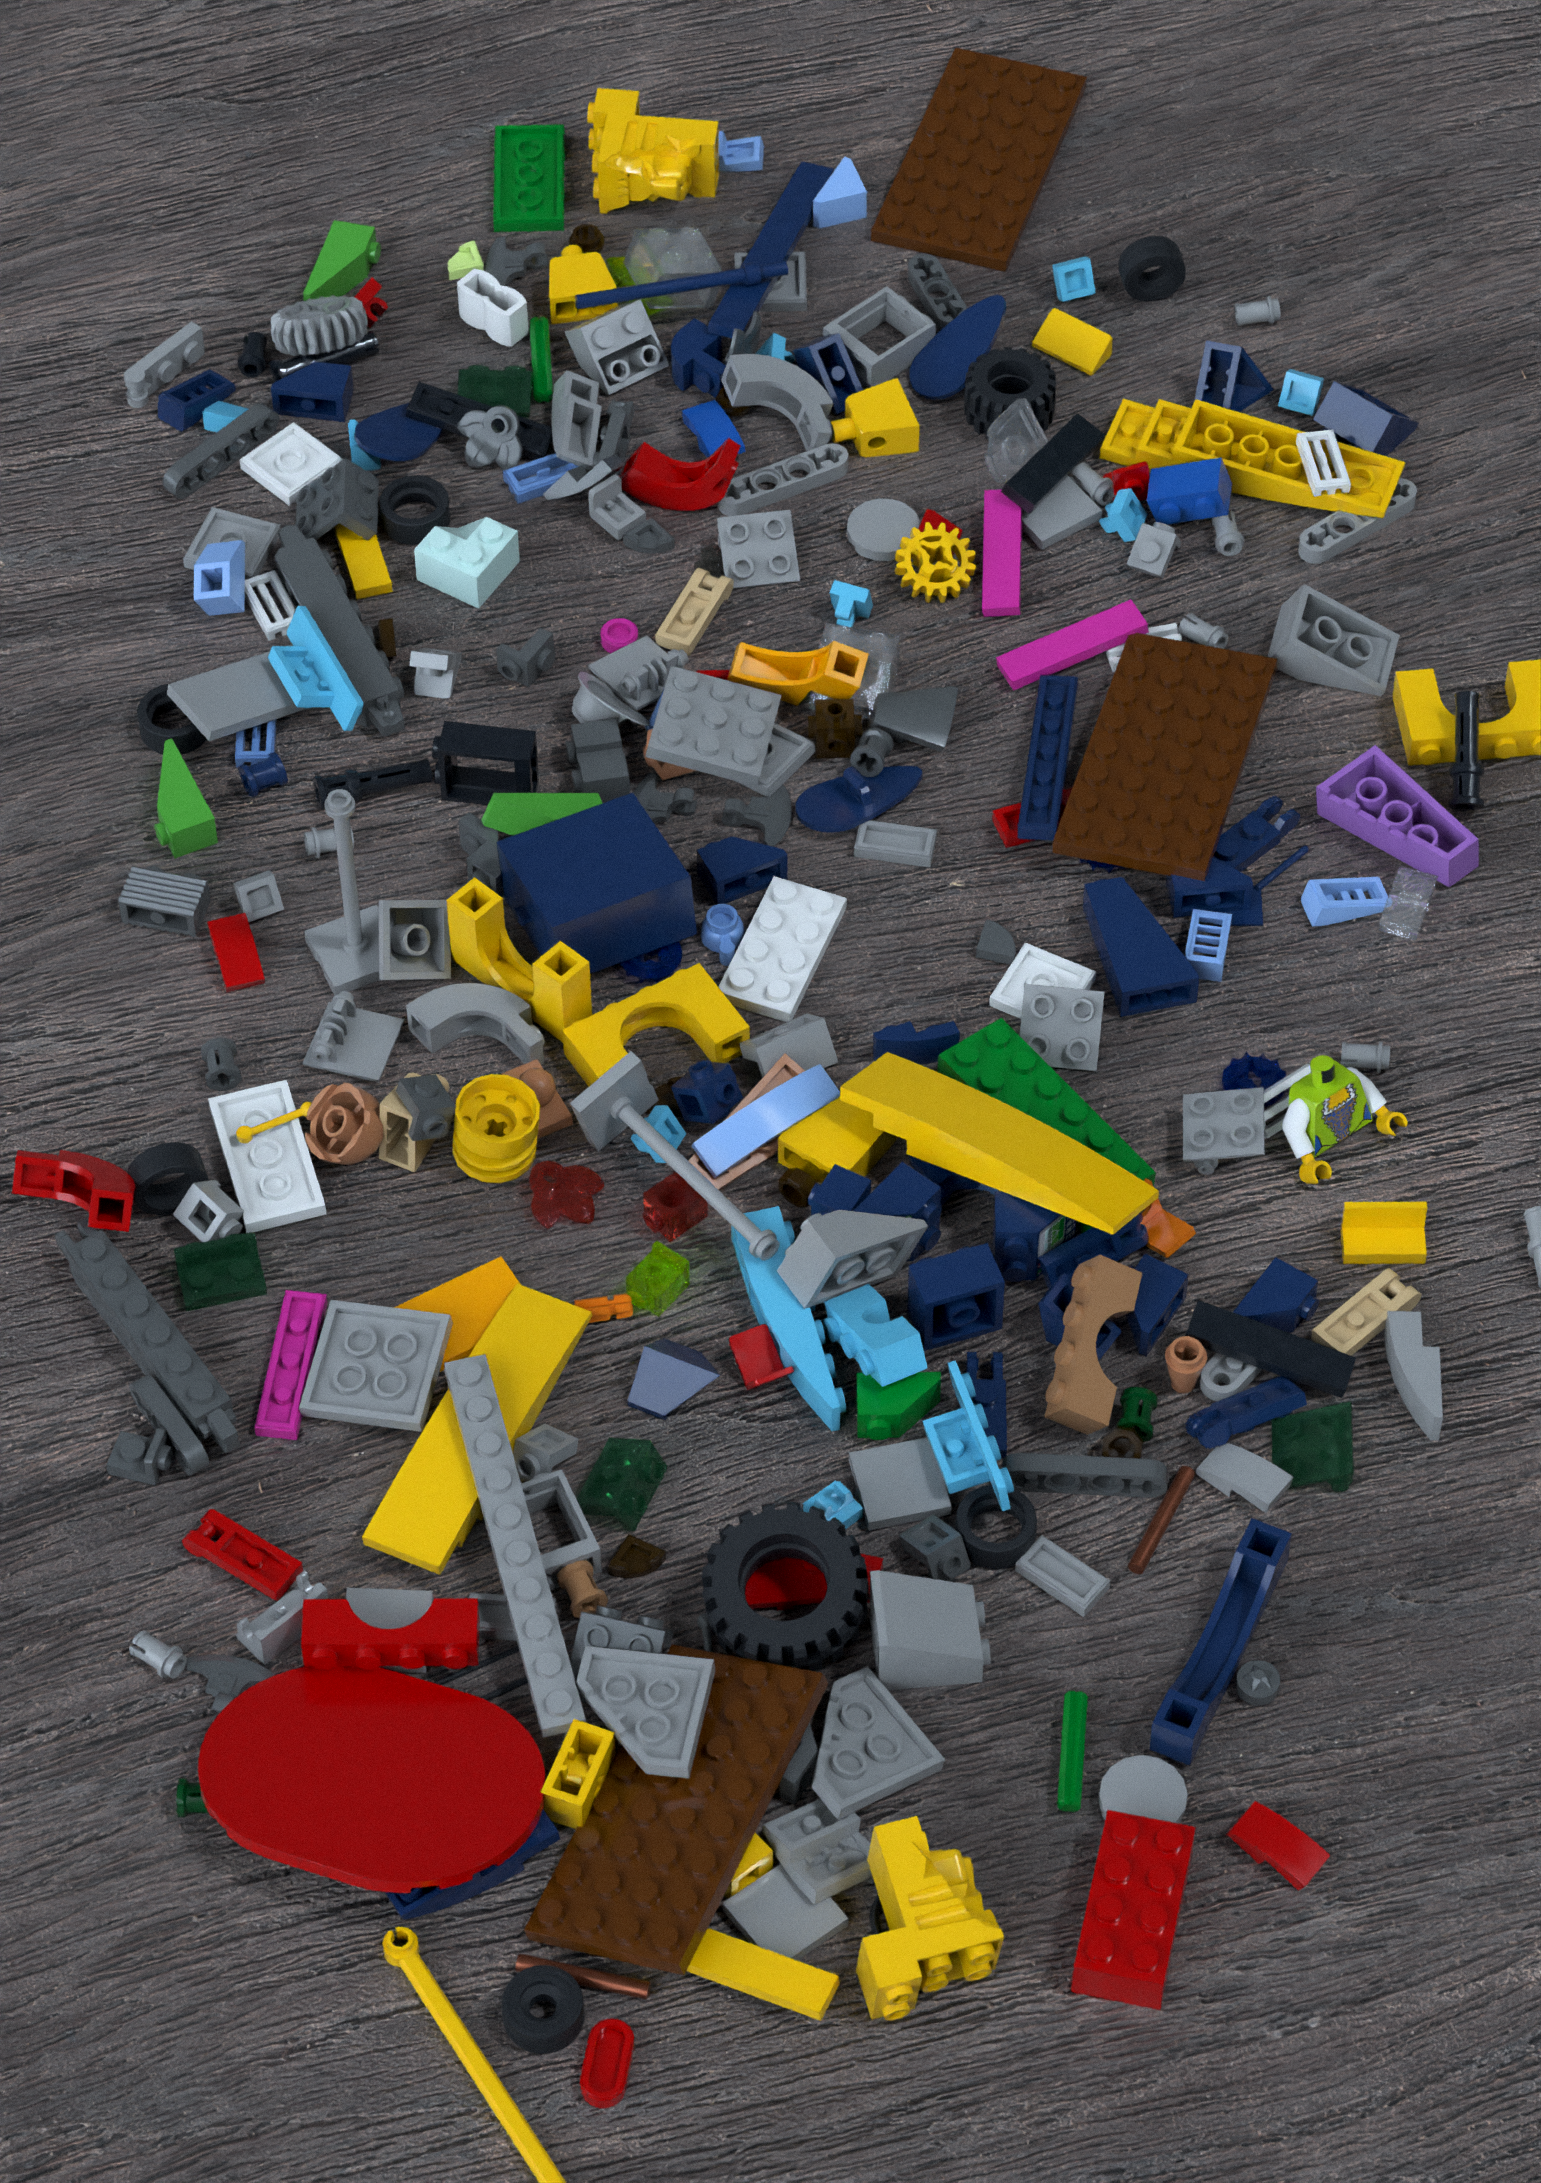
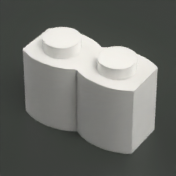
M473 269L457 282L459 314L467 324L485 330L492 340L512 347L529 333L527 302L518 291L510 287L500 286L494 276L478 269Z

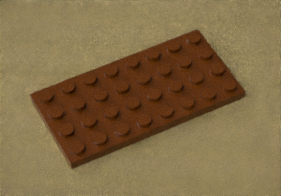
M955 47L871 229V241L1006 272L1084 94L1087 77Z
M1141 633L1129 635L1056 831L1052 853L1168 876L1173 874L1205 881L1277 670V659Z
M672 1644L667 1655L714 1659L716 1669L690 1777L680 1778L645 1774L620 1743L598 1795L594 1799L584 1826H577L524 1929L528 1939L534 1942L685 1975L828 1686L824 1673Z

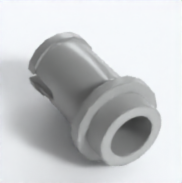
M1266 296V300L1234 304L1237 327L1269 321V324H1274V320L1281 319L1278 298L1271 299L1270 296Z
M1081 463L1074 468L1071 474L1075 476L1070 478L1090 495L1091 500L1096 505H1107L1114 499L1113 481L1110 478L1101 477L1087 463Z
M1230 511L1229 516L1212 517V524L1217 536L1215 539L1216 549L1224 556L1237 555L1244 545V536L1238 531L1234 512Z
M1193 613L1186 615V618L1191 622L1184 618L1182 619L1178 629L1180 635L1186 636L1200 645L1222 649L1227 645L1228 635L1223 627L1219 625L1214 627L1196 617Z
M311 827L310 832H304V844L307 855H314L315 858H320V853L337 851L334 828L317 830L316 827ZM351 829L352 845H353V850H354V837H353V831H352V829Z
M1379 1041L1378 1045L1342 1042L1341 1065L1344 1067L1377 1069V1073H1381V1069L1389 1070L1390 1046L1383 1045V1041Z
M146 1630L139 1632L132 1641L139 1648L135 1646H130L129 1653L132 1656L138 1657L157 1669V1674L161 1678H177L187 1663V1657L183 1655V1650L180 1647H170Z

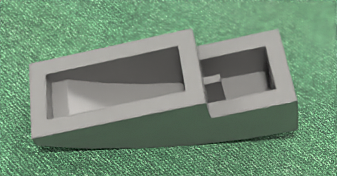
M567 370L554 383L551 416L553 445L557 458L577 466L582 465L585 469L591 470L593 468L602 407L596 404L599 382Z
M1387 1311L1384 1339L1386 1356L1393 1381L1403 1403L1418 1426L1430 1440H1439L1443 1420L1440 1347L1423 1346L1421 1312Z

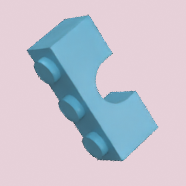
M870 1284L824 1301L828 1318H825L823 1323L829 1339L832 1342L837 1341L842 1346L846 1356L849 1359L854 1358L859 1363L862 1372L866 1376L870 1374L882 1387L928 1368L920 1333L903 1316L890 1321L886 1300Z

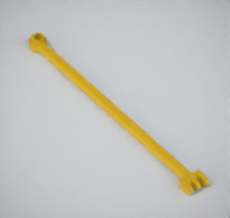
M396 1927L397 1940H408L406 1945L398 1947L393 1945L395 1941L394 1932L392 1930L388 1931L382 1942L385 1959L391 1965L401 1967L538 2182L566 2183L420 1957L418 1937L415 1932L406 1927Z

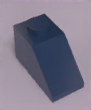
M840 333L819 337L792 350L799 368L815 378L829 394L833 402L831 412L834 415L845 411V399L849 395L863 391Z
M314 362L272 383L273 411L278 413V415L345 422L354 392L351 366Z
M731 836L718 842H711L697 849V875L716 905L727 904L769 887L774 876L788 880L787 853L784 849Z
M1214 857L1212 858L1205 881L1173 874L1171 876L1166 875V886L1173 918L1192 916L1193 909L1212 912L1251 910L1252 878Z
M1144 1254L1136 1267L1129 1266L1142 1272L1134 1311L1126 1314L1139 1354L1147 1357L1185 1301L1189 1274Z
M1275 1257L1233 1313L1288 1333L1294 1332L1302 1320L1309 1321L1318 1308L1319 1299L1316 1298L1318 1280Z

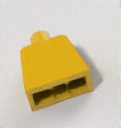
M569 245L562 250L560 257H553L550 260L549 303L551 325L590 320L618 306V303L582 309H577L575 295L617 288L600 253H583L579 246Z
M898 378L849 395L845 399V418L830 421L833 430L831 438L833 443L852 439L859 455L864 458L919 451L920 426Z

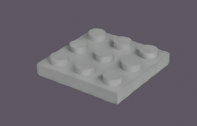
M671 666L645 757L757 787L782 695Z
M331 1300L299 1406L302 1416L422 1432L452 1329L453 1321L449 1314Z

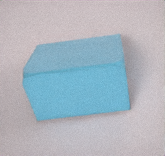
M217 401L205 408L202 413L204 429L217 433L247 411L248 408Z
M355 419L349 420L348 430L352 462L366 471L380 469V458L364 451L354 439L355 427L358 422Z

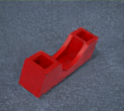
M434 1598L431 1606L420 1619L410 1625L395 1629L377 1628L365 1623L356 1616L347 1599H303L301 1648L304 1667L328 1670L336 1666H357L361 1669L369 1670L379 1666H401L406 1669H418L423 1666H445L451 1669L478 1666L480 1630L478 1598Z

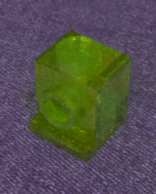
M656 1240L652 1245V1251L626 1276V1293L630 1295L632 1303L642 1310L647 1309L659 1317L690 1285L689 1261Z

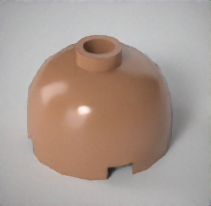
M345 1082L339 1086L331 1084L326 1086L314 1098L308 1109L306 1119L311 1121L310 1134L305 1132V1141L311 1153L319 1159L335 1164L353 1165L372 1156L383 1140V1125L379 1119L380 1104L373 1095L359 1086Z

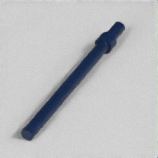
M786 261L759 265L758 262L746 263L742 265V268L577 294L575 295V303L577 309L742 282H745L746 286L759 284L761 279L788 275V266Z

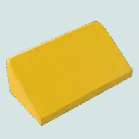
M1053 308L1035 336L1032 347L1092 376L1112 355L1113 338L1111 335L1057 308Z

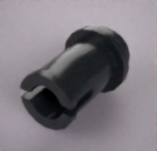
M249 332L248 336H244L243 354L239 356L237 365L244 376L255 378L263 373L266 368L264 351L267 339L259 332Z

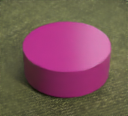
M615 618L607 621L600 631L601 645L609 653H613L638 640L637 626L632 621L624 618Z

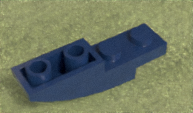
M543 1809L540 1819L527 1841L501 1865L495 1866L493 1864L472 1875L473 1880L456 1886L439 1889L436 1885L410 1888L411 1893L385 1892L402 1920L442 1910L474 1897L524 1870L522 1862L560 1840L559 1832Z

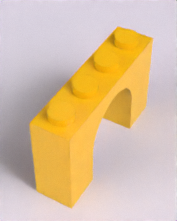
M1541 659L1508 662L1504 688L1510 712L1496 721L1479 723V760L1541 755ZM1434 669L1396 671L1392 698L1408 766L1455 762V715L1449 712L1441 701Z
M475 877L446 900L451 958L454 962L482 983L505 989L522 998L531 1006L532 1020L561 1042H563V1029L571 1026L576 1020L585 1019L592 1015L590 964L588 960L562 941H559L531 966L519 954L507 934L503 898Z
M698 963L687 969L678 970L671 977L653 986H646L638 991V993L618 1003H611L600 1012L585 1019L574 1021L571 1026L562 1030L563 1049L566 1058L589 1087L628 1054L624 1049L625 1044L633 1035L644 1029L667 1026L684 1031L695 1040L711 1062L727 1063L742 1055L739 1043L750 1039V1027L702 965Z

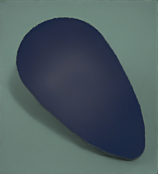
M993 295L967 308L939 331L915 356L910 367L909 378L912 387L920 396L939 400L953 396L965 387V376L969 365L972 362H977V357L981 354L988 355L1002 328L1006 313V301L1003 296Z
M409 403L381 411L360 421L355 427L354 439L360 448L373 456L392 461H408L422 456L429 450L444 429L406 417V410Z
M916 766L884 767L879 775L865 777L855 767H848L844 771L843 776L822 782L805 790L796 801L797 818L804 826L815 831L841 832L852 829L875 818L906 798L922 780V770Z

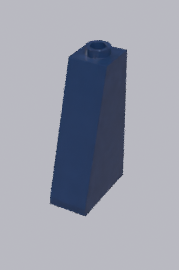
M1124 878L1100 879L1084 884L1083 911L1120 1017L1196 1003L1199 987L1197 971Z

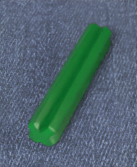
M544 316L540 318L533 317L529 321L534 399L539 403L542 401L550 402L553 399L549 321Z
M1071 1690L1064 1695L1057 1807L1063 1812H1077L1081 1808L1088 1696L1083 1691L1076 1692Z

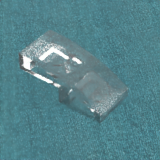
M1400 866L1379 922V931L1417 941L1425 913L1428 912L1438 876Z

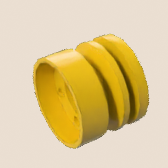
M489 1074L473 1079L461 1089L456 1098L452 1154L458 1167L468 1176L482 1182L504 1183L517 1179L529 1170L536 1158L540 1103L535 1092L528 1085L509 1075Z

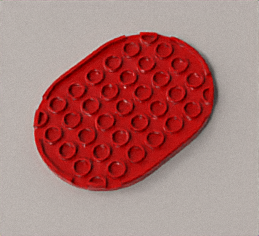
M336 1666L328 1670H321L315 1667H301L267 1678L242 1692L218 1714L205 1734L198 1757V1777L204 1805L210 1816L215 1818L226 1830L227 1836L247 1850L270 1860L349 1885L381 1892L411 1893L410 1888L436 1885L439 1889H444L473 1880L472 1875L493 1864L495 1866L501 1865L515 1854L532 1834L540 1819L545 1802L544 1793H541L545 1784V1768L541 1753L530 1733L511 1714L499 1706L469 1693L380 1667L369 1670L361 1669L357 1666Z

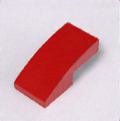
M246 913L207 921L214 953L219 963L226 992L264 984V973Z
M1257 1801L1251 1803L1226 1833L1258 1864L1266 1860L1298 1891L1309 1883L1331 1856L1291 1822Z

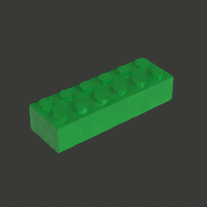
M1002 1018L938 1055V1073L979 1090L1045 1123L1104 1156L1141 1180L1148 1179L1152 1181L1154 1186L1156 1172ZM1077 1221L1076 1228L1083 1233L1091 1229L1092 1226Z

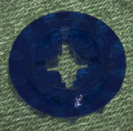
M677 941L645 953L651 957L657 954L658 962H654L651 959L644 962V954L620 962V965L626 971L627 977L636 976L640 983L645 979H653L658 983L662 977H671L675 969L681 967L682 948Z
M1246 1052L1240 1059L1232 1058L1229 1066L1224 1068L1222 1086L1224 1091L1257 1088L1253 1080L1248 1079L1249 1072H1253L1257 1078H1261L1260 1087L1266 1090L1285 1078L1286 1071L1281 1070L1278 1059L1270 1061L1266 1059L1264 1053L1259 1057L1250 1056ZM1285 1090L1265 1102L1264 1107L1276 1103L1283 1096Z

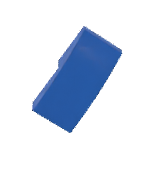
M715 400L681 410L684 424L697 436L699 450L707 458L728 438L741 445L738 454L746 452L745 445L735 426Z

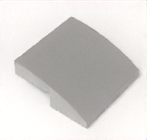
M818 1799L763 1825V1833L778 1860L813 1904L872 1877L867 1861L870 1842L859 1832L861 1818L854 1812L837 1820L823 1801Z

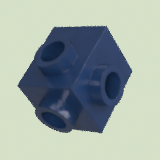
M710 1060L698 1061L689 1067V1072L671 1086L684 1121L713 1124L718 1119L727 1116L730 1113V1109L743 1098L737 1084L736 1075L728 1063L711 1062Z

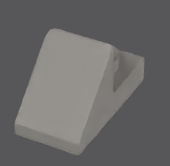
M430 648L411 651L409 666L416 667L414 694L445 699L450 698L461 663L462 652Z

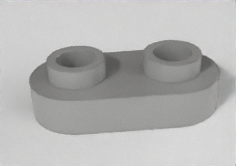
M1216 1353L1205 1364L1201 1372L1200 1387L1206 1397L1217 1402L1242 1392L1263 1369ZM1222 1382L1225 1383L1226 1386L1216 1385V1383Z

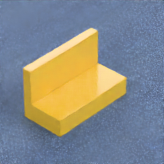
M1344 1202L1340 1229L1343 1264H1425L1427 1250L1424 1227L1428 1209L1427 1202Z

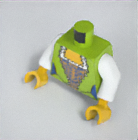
M1325 1055L1313 1058L1310 1062L1311 1073L1293 1083L1290 1087L1289 1107L1282 1124L1283 1132L1296 1159L1301 1158L1303 1162L1299 1169V1177L1307 1184L1319 1183L1315 1171L1320 1179L1331 1178L1332 1170L1330 1165L1326 1161L1315 1160L1314 1158L1373 1121L1372 1113L1375 1112L1377 1115L1376 1127L1382 1134L1396 1136L1390 1128L1392 1118L1397 1125L1407 1127L1406 1117L1402 1113L1389 1111L1384 1104L1387 1101L1369 1078L1356 1068H1345L1331 1057Z

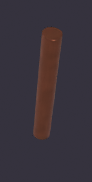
M1181 1466L1128 1564V1568L1132 1572L1143 1574L1195 1477V1471L1188 1466Z
M521 1953L517 1957L515 1971L517 1972L533 1966L549 1965L566 1971L581 1986L646 2000L650 1994L651 1982Z

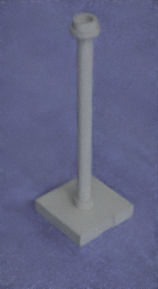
M343 789L331 791L325 800L324 806L325 812L329 817L333 818L344 917L304 931L305 941L315 960L319 962L334 996L339 995L341 991L350 992L380 981L379 908L375 905L361 911L359 909L349 818L355 811V800L348 791Z
M632 1051L570 1102L587 1141L598 1152L629 1126L750 1242L749 1252L755 1258L768 1260L777 1252L780 1243L777 1241L776 1234L769 1229L761 1231L641 1116L659 1099L653 1086L649 1083L642 1061Z

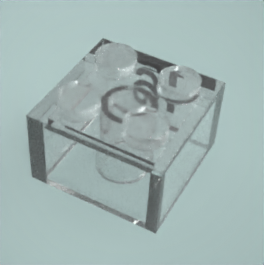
M691 227L635 229L624 259V264L636 285L723 271L700 229ZM720 286L644 298L649 309L713 307Z

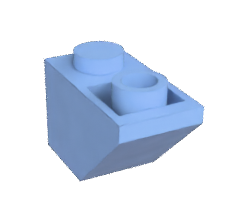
M243 540L207 544L194 564V601L208 616L241 613L245 610V542Z

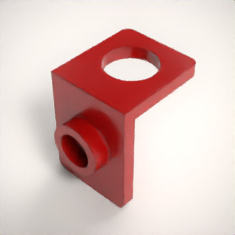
M1144 461L1116 469L1103 475V478H1110L1113 481L1114 499L1118 490L1128 488L1133 490L1139 501L1147 499L1150 478L1147 462Z
M762 1324L729 1337L728 1342L747 1391L794 1372L792 1366L783 1368L767 1325Z

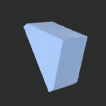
M843 158L813 200V227L820 229L866 218L867 191L850 158Z

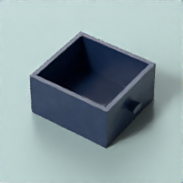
M633 792L496 842L505 901L541 956L559 941H562L589 961L591 974L697 934L691 876Z

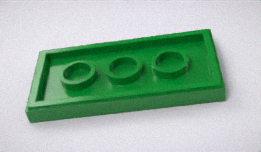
M564 125L495 126L494 232L564 231Z

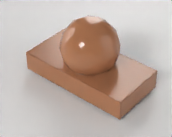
M538 1059L501 1073V1075H509L523 1081L535 1092L540 1103L537 1139L573 1125L572 1115L556 1090L553 1076L542 1068Z

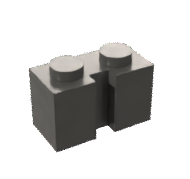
M617 719L572 724V740L565 741L568 764H576V769L571 771L574 792L598 793L602 803L630 794L629 772L625 754L622 751Z

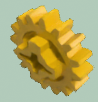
M929 522L925 523L924 532L922 533L913 527L910 533L911 539L902 537L900 542L901 549H897L895 561L899 562L896 564L895 575H904L901 580V587L904 588L911 585L913 587L911 596L915 598L920 592L924 593L925 602L930 603L933 595H938L941 603H945L947 593H950L955 598L959 597L960 586L966 589L969 587L971 581L969 576H974L976 565L971 563L974 561L976 553L973 550H967L970 543L969 538L959 540L957 538L959 529L955 528L948 533L945 531V523L942 522L938 530H933ZM952 552L956 554L960 567L958 566V561L952 557ZM912 564L918 567V574L914 571Z

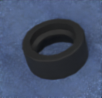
M421 475L404 476L386 486L379 498L382 528L389 537L399 543L419 545L434 526L448 527L450 524L448 492L441 483L433 478ZM416 501L429 503L437 508L430 515L414 519L401 517L394 513L400 505Z
M168 684L160 685L148 691L140 700L137 708L141 739L147 747L159 754H163L165 740L172 738L181 755L200 748L207 739L193 723L172 730L160 728L152 723L159 714L168 710L179 709L167 695Z
M181 1142L162 1143L148 1148L135 1157L127 1171L135 1183L134 1200L137 1207L145 1213L154 1215L173 1214L193 1183L209 1181L199 1150L190 1144ZM184 1173L176 1180L164 1184H152L163 1176Z
M992 1485L981 1486L973 1490L959 1504L955 1530L962 1536L969 1561L979 1567L994 1570L1011 1568L1015 1566L1016 1562L1035 1542L1037 1516L1034 1505L1025 1494L1015 1488L1014 1492L1008 1493L1011 1509L1006 1511L1001 1510ZM1001 1511L1018 1519L1021 1523V1532L1016 1538L1008 1542L992 1543L977 1537L971 1530V1522L976 1516L984 1512Z

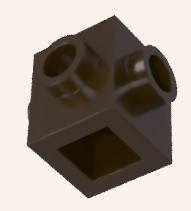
M833 698L815 700V715H808V738H816V759L851 758V754L855 750V737H862V714H854V699Z

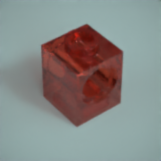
M676 1171L643 1193L644 1212L642 1215L645 1223L653 1232H660L669 1242H672L708 1217V1202Z

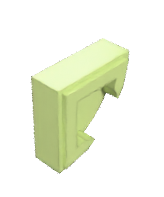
M475 240L461 245L459 251L449 259V280L463 278L473 269L484 271L483 262Z

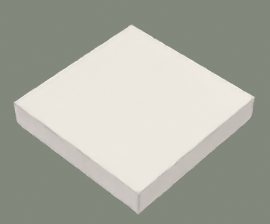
M293 422L239 461L240 469L287 505L291 506L296 502L297 494L304 486L312 484L328 468L336 466L343 459Z
M1025 942L991 994L989 1006L1021 1019L1024 984L1089 990L1095 982L1096 971Z

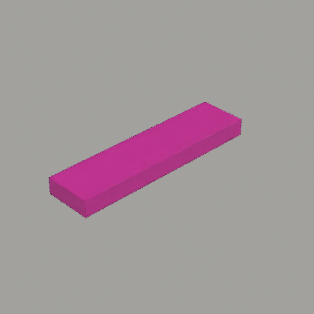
M984 490L983 617L1021 615L1022 508L1005 496L1001 490Z
M1130 599L996 657L997 667L1014 691L1039 680L1040 675H1051L1126 642L1129 635L1149 633L1148 623Z
M292 1290L285 1291L254 1427L256 1436L297 1440L302 1420L299 1406L321 1334L327 1307L326 1294Z

